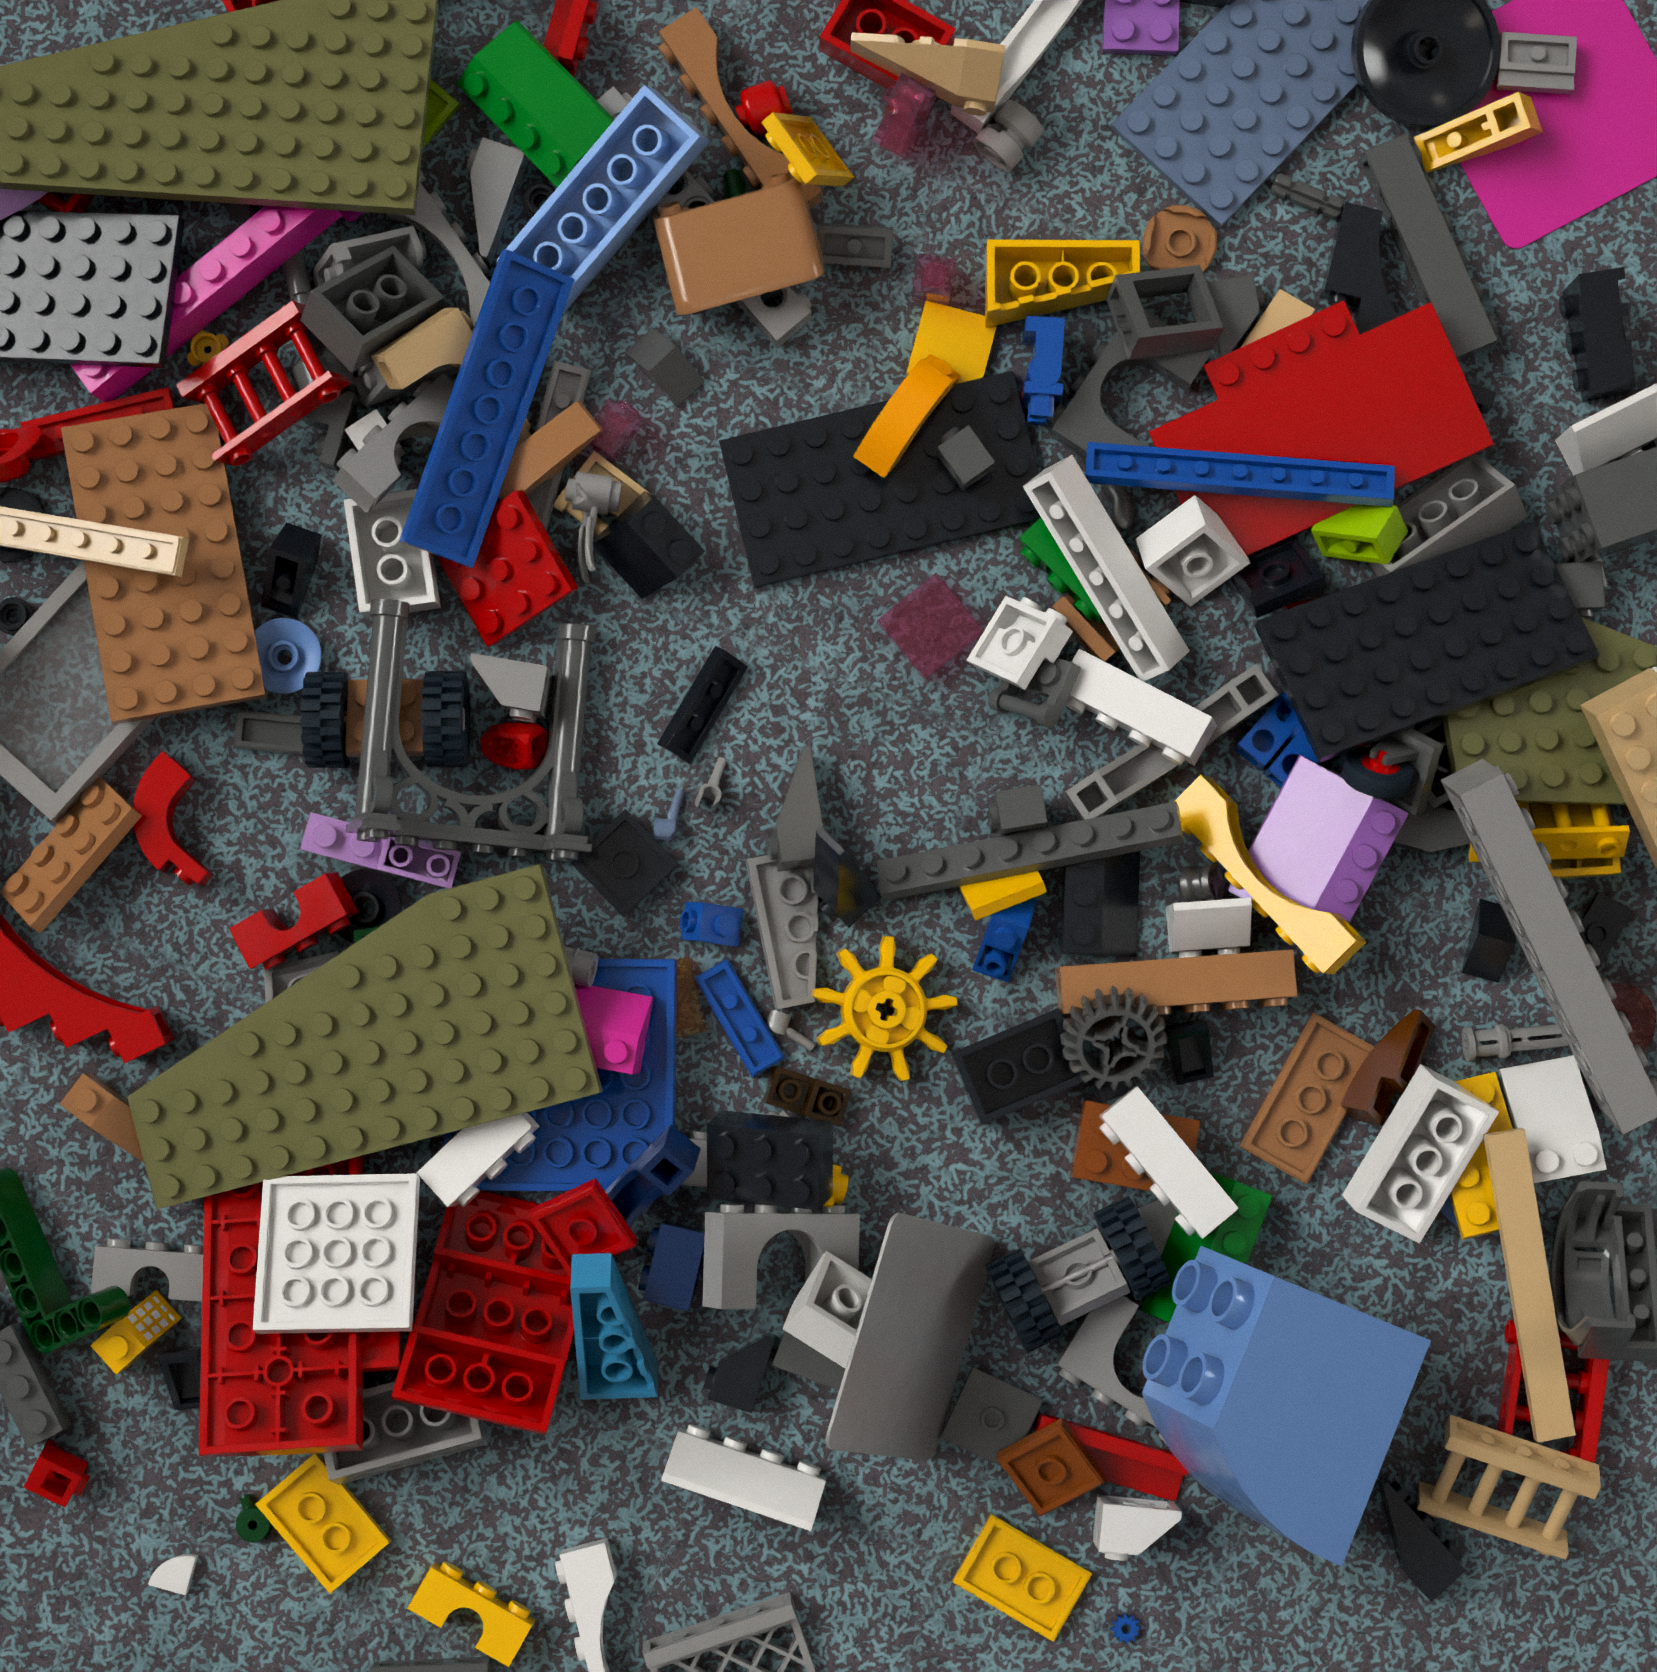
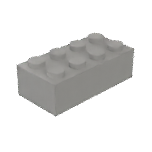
M396 1381L363 1390V1451L323 1453L329 1480L340 1485L489 1444L483 1420L391 1399Z

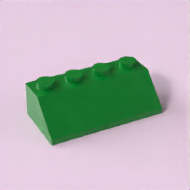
M519 21L513 22L472 58L457 82V85L556 187L562 183L615 120Z
M1208 1171L1239 1209L1203 1239L1198 1237L1196 1233L1189 1237L1179 1224L1174 1221L1161 1255L1172 1284L1146 1296L1140 1310L1170 1323L1177 1306L1172 1298L1175 1277L1186 1262L1195 1260L1200 1246L1247 1264L1272 1195Z

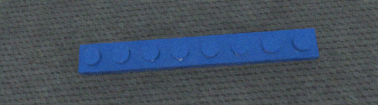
M1087 442L1085 477L1089 483L1387 507H1392L1394 501L1395 466Z

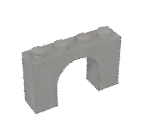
M720 1204V1212H705L702 1307L756 1309L757 1264L760 1253L765 1244L774 1235L785 1230L798 1240L803 1249L806 1266L805 1282L826 1251L859 1270L860 1214L845 1213V1205L823 1206L822 1212H812L811 1209L788 1207V1212H778V1206L755 1204L754 1212H744V1205Z
M1122 1296L1084 1314L1055 1363L1062 1368L1059 1375L1076 1386H1079L1081 1381H1084L1095 1388L1091 1395L1110 1407H1112L1114 1402L1119 1403L1128 1409L1124 1416L1145 1428L1148 1422L1155 1426L1143 1395L1133 1393L1125 1388L1115 1373L1113 1356L1116 1344L1139 1307L1135 1302ZM1159 1433L1158 1437L1164 1441L1163 1437Z

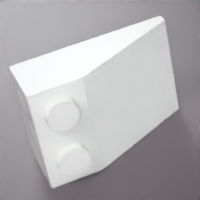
M1573 1055L1498 1069L1505 1105L1512 1128L1525 1129L1534 1183L1607 1170L1599 1130L1578 1064Z

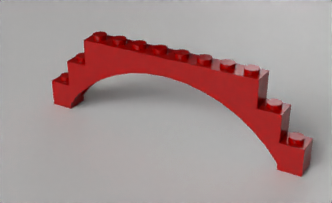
M0 913V1026H5L8 1033L50 1014L53 1020L50 1022V1026L55 1038L59 1042H63L66 1048L108 1029L111 1035L108 1037L111 1050L116 1057L122 1058L124 1064L175 1040L158 1005L151 1009H146L120 1002L93 991L71 979L39 956L15 932Z

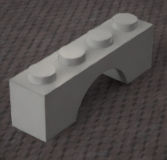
M444 373L434 382L429 378L425 380L413 393L416 398L409 405L404 401L400 403L388 416L390 422L383 429L379 425L375 426L362 440L365 445L358 452L352 448L338 461L337 466L340 470L333 482L366 513L393 490L401 476L395 462V445L406 438L415 436L436 438L455 384Z

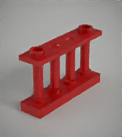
M294 300L290 301L176 384L183 398L206 404L225 442L224 446L211 454L214 461L231 466L245 464L253 457L252 454L321 404L329 403L338 398L341 394L340 391L351 384L348 377L329 370L326 372L306 335L308 328L300 321L305 308L304 304ZM290 340L293 341L313 380L312 383L296 393L277 356L278 349ZM261 361H263L284 402L268 414L247 376L249 370ZM232 382H234L254 421L252 426L239 435L219 398L220 391Z
M1514 1317L1513 1320L1507 1321L1504 1332V1341L1509 1343L1497 1426L1498 1431L1512 1435L1514 1419L1531 1422L1529 1407L1517 1404L1519 1383L1524 1381ZM1559 1332L1561 1348L1578 1351V1346L1574 1345L1565 1333ZM1585 1358L1584 1371H1579L1578 1374L1565 1372L1568 1389H1574L1576 1394H1580L1578 1410L1574 1409L1572 1411L1576 1434L1574 1436L1573 1449L1568 1448L1567 1451L1560 1452L1595 1463L1610 1359Z

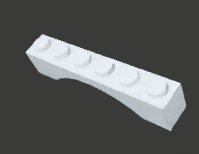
M1034 0L1014 28L1000 43L1006 46L994 113L986 112V115L982 116L966 113L964 108L952 105L951 114L976 133H979L986 124H990L994 119V115L1011 97L1084 0Z
M608 1538L563 1549L560 1553L561 1560L555 1562L560 1584L567 1583L570 1598L565 1600L569 1622L577 1623L580 1637L574 1638L579 1661L586 1660L589 1672H610L603 1643V1618L608 1595L617 1574Z

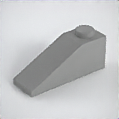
M482 137L479 148L473 147L471 150L467 168L471 169L470 178L479 252L485 264L491 266L529 161L521 150Z

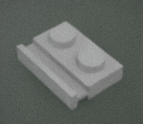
M1501 32L1496 90L1571 95L1575 86L1577 37Z

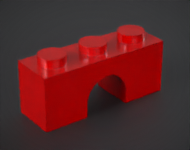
M338 872L325 873L293 892L301 911L300 918L294 927L289 928L285 926L274 909L258 911L229 928L250 969L264 967L266 971L274 969L287 961L284 956L285 954L294 949L301 953L318 944L319 942L316 937L328 931L332 935L351 925L348 919L358 914L359 911Z

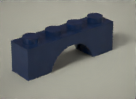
M672 1125L605 1190L630 1228L655 1199L663 1194L670 1196L695 1170L701 1148Z

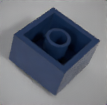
M666 1220L661 1223L660 1228H652L647 1251L654 1253L651 1266L645 1265L643 1267L638 1290L645 1291L644 1301L686 1311L690 1310L704 1257V1229Z

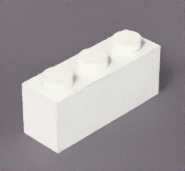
M526 1112L462 1129L417 1174L447 1207L457 1206L459 1203L464 1207L478 1195L480 1190L477 1186L486 1177L492 1180L508 1166L504 1160L513 1151L516 1150L518 1153H521L536 1139L532 1133L540 1126Z

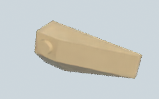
M852 32L850 52L956 107L964 108V111L968 114L982 116L986 115V112L994 113L1006 45L954 38L953 46L935 42L933 37L920 36V39L914 40L913 43H905V40L897 35Z

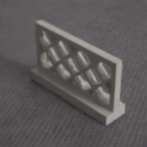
M790 1592L643 1641V1656L650 1672H660L659 1668L671 1664L686 1669V1672H708L695 1665L701 1654L709 1651L723 1657L716 1672H723L729 1660L747 1668V1672H771L757 1665L766 1647L785 1656L777 1672H784L790 1659L806 1666L807 1672H816ZM789 1624L792 1625L795 1637L789 1649L769 1641L775 1629ZM767 1632L764 1638L759 1636V1634ZM748 1638L760 1644L752 1662L733 1654L739 1641ZM729 1645V1647H728L727 1650L721 1648V1647H724V1646ZM797 1645L799 1646L801 1655L794 1653ZM693 1657L690 1663L685 1661V1659Z

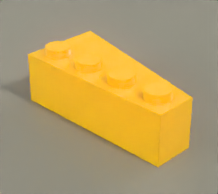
M987 239L985 253V328L1026 319V316H1039L1106 300L1115 275L1140 272V240Z

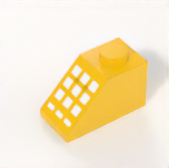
M155 1290L131 1309L127 1317L112 1325L90 1346L117 1375L130 1367L182 1319V1316L158 1290Z

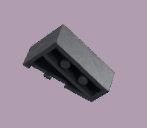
M1624 267L1578 274L1563 291V296L1559 298L1560 314L1563 319L1567 318L1570 333L1566 334L1567 352L1569 355H1574L1576 369L1572 372L1573 386L1576 392H1581L1582 402L1627 395L1635 388L1631 339H1626L1622 316L1629 315L1628 303L1620 304L1618 280L1625 279Z

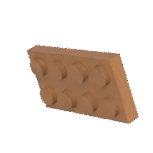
M99 776L91 786L84 790L81 798L69 812L59 819L56 827L44 841L34 848L31 856L18 871L8 878L6 885L0 890V894L31 928L41 934L142 815L110 783Z

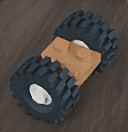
M465 671L425 672L424 679H402L399 711L401 742L408 757L425 756L427 767H467L470 754L469 744L471 741V706L469 703V682ZM306 672L303 679L304 688H302L301 692L302 702L300 708L302 712V719H300L302 727L301 742L303 743L302 751L303 757H305V764L307 768H348L350 757H360L367 680H350L346 672Z

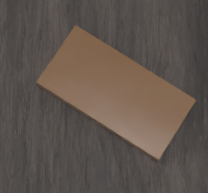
M1311 1013L1238 1147L1307 1185L1347 1113L1340 1105L1360 1066L1374 1049V1046L1323 1017Z

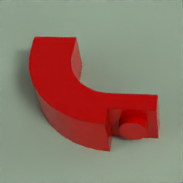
M162 751L143 774L135 793L133 807L142 815L134 825L136 838L143 853L158 871L166 873L175 864L177 867L173 872L186 884L191 886L193 882H196L199 885L205 886L214 874L182 847L175 835L173 817L177 804L198 779L171 755Z

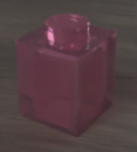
M919 253L911 300L923 303L930 301L949 306L957 260Z
M608 399L595 417L603 431L588 445L617 464L642 428L641 421L637 418L639 412L623 400L616 404Z

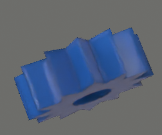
M1124 1612L1122 1617L1117 1615V1620H1111L1115 1626L1111 1627L1110 1630L1115 1631L1113 1638L1118 1637L1119 1643L1125 1640L1128 1644L1129 1639L1135 1642L1134 1636H1140L1137 1630L1141 1629V1626L1136 1625L1139 1619H1133V1614L1127 1617ZM1124 1624L1130 1625V1630L1128 1632H1123L1121 1630V1627Z

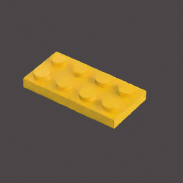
M1496 1072L1454 1081L1499 1111L1486 1134L1513 1129ZM1484 1138L1449 1194L1462 1240L1499 1232Z

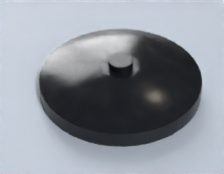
M1368 0L1359 14L1353 31L1351 43L1352 65L1357 82L1366 98L1388 118L1415 127L1445 124L1471 111L1480 103L1490 89L1500 60L1498 26L1485 0Z

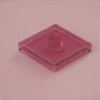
M937 573L932 575L877 620V623L924 680L929 678L984 632Z

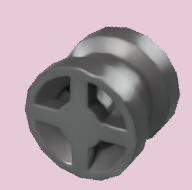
M1217 863L1206 864L1203 868L1192 865L1185 866L1182 869L1180 886L1185 901L1195 902L1205 898L1208 901L1222 899L1225 882L1223 872Z

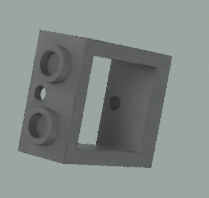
M1200 265L1115 275L1106 296L1128 360L1212 350L1224 329L1223 316L1216 309L1212 298L1211 284L1208 280H1205ZM1186 293L1197 323L1150 328L1139 298Z

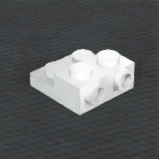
M1005 596L966 661L982 671L1025 690L1043 660L1051 663L1055 662L1073 631L1065 625L1068 619L1051 608H1048L1046 612H1042V607L1028 598L1023 597L1019 602Z

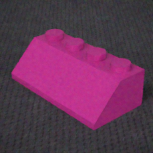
M574 984L596 1068L632 1075L639 1074L654 997L597 986L585 987Z

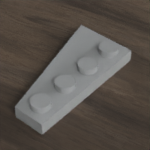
M769 855L746 859L745 862L775 1010L814 1003L815 998L811 994L812 989L816 986V935L818 932V895L813 890L814 868L778 872L776 860L770 861Z

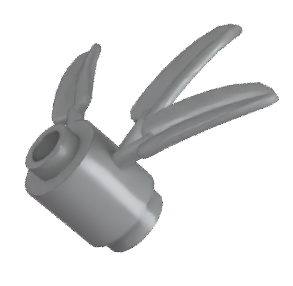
M577 471L575 479L568 478L565 501L572 502L573 510L584 511L578 537V563L581 579L584 583H589L588 569L590 571L596 570L593 554V533L597 514L608 515L609 511L618 512L622 482L613 481L612 476Z

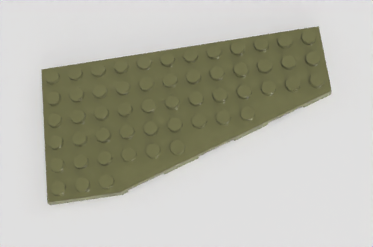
M280 0L0 66V189L415 215L439 7L438 0Z
M543 864L426 895L130 1094L127 1098L156 1210L260 1183L263 1180L279 1178L603 1092Z

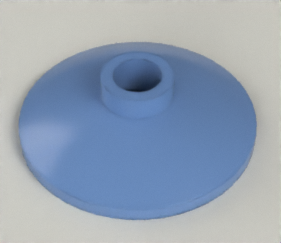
M277 618L267 621L255 630L265 690L277 694H290L304 688L303 679L306 672H318L321 666V646L314 632L302 622L290 618ZM284 651H290L292 653L291 662L285 665L281 664L279 661L280 654Z

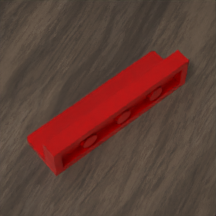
M1040 1412L1034 1432L1061 1418ZM1065 1420L1105 1474V1481L1167 1500L1175 1501L1177 1499L1183 1475L1188 1476V1471L1171 1451Z

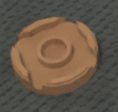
M1172 205L1154 215L1149 220L1142 237V252L1148 266L1152 270L1200 265L1202 272H1204L1211 265L1217 251V233L1214 226L1212 227L1211 222L1207 219L1208 217L1202 211L1188 205Z

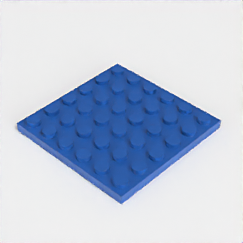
M598 959L597 971L592 986L654 997L640 1073L632 1075L597 1068L603 1092L527 1112L540 1126L532 1133L536 1139L521 1153H518L516 1150L513 1151L504 1160L508 1166L494 1179L490 1180L486 1177L477 1186L479 1190L569 1191L597 1178L603 1189L606 1190L670 1125L675 1127L677 960ZM461 1130L444 1134V1146Z

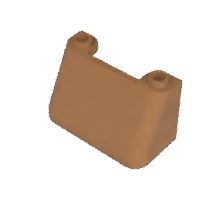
M789 170L769 175V182L757 191L689 209L688 206H680L679 201H674L659 206L657 208L658 212L653 213L652 218L678 315H687L804 283L823 275L824 259L803 184L798 182L790 174Z

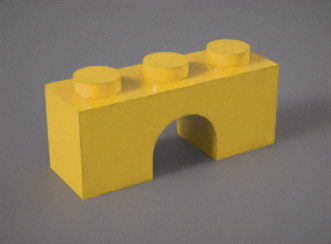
M443 1561L442 1565L434 1562L407 1609L440 1628L444 1625L452 1611L458 1608L474 1610L479 1614L483 1622V1633L475 1648L509 1667L535 1622V1619L529 1616L531 1610L514 1600H511L509 1604L495 1597L497 1591L482 1581H477L475 1585L462 1578L464 1572L449 1562Z

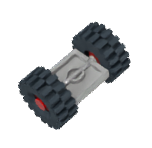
M1129 1196L1093 1213L1102 1236L1098 1228L1028 1262L1019 1248L985 1264L1001 1302L1027 1353L1062 1337L1054 1315L1061 1326L1128 1293H1131L1133 1298L1138 1301L1172 1284L1165 1264L1160 1257L1161 1255L1154 1244V1240L1137 1207H1135Z

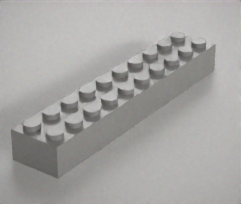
M1481 759L1442 779L1441 782L1601 1113L1622 1134L1657 1118V1081L1654 1077L1649 1078L1644 1067L1649 1065L1648 1060L1638 1044L1633 1045L1628 1036L1633 1030L1627 1017L1622 1011L1618 1012L1612 1003V1000L1616 999L1617 996L1606 977L1601 978L1596 969V966L1601 963L1591 944L1586 945L1579 934L1584 931V927L1577 913L1574 910L1569 911L1563 900L1568 897V893L1558 876L1553 877L1547 867L1548 864L1552 863V860L1543 843H1537L1531 833V830L1536 828L1532 817L1525 807L1520 809L1514 796L1519 794V791L1509 773L1504 774L1498 765L1494 767L1484 759Z

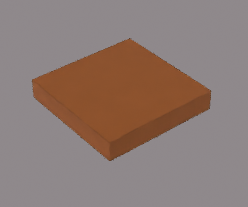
M1063 1418L997 1453L998 1462L1039 1517L1105 1483V1474Z

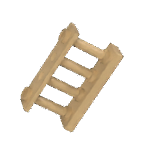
M1449 1415L1444 1426L1445 1449L1451 1452L1435 1486L1419 1481L1417 1486V1510L1423 1511L1434 1518H1443L1535 1549L1543 1555H1553L1566 1560L1569 1554L1567 1531L1563 1530L1562 1527L1577 1496L1583 1495L1596 1499L1601 1488L1599 1465ZM1468 1457L1488 1463L1473 1498L1451 1492L1463 1462ZM1503 1470H1509L1525 1476L1509 1511L1487 1504ZM1540 1483H1547L1563 1489L1547 1523L1525 1517Z

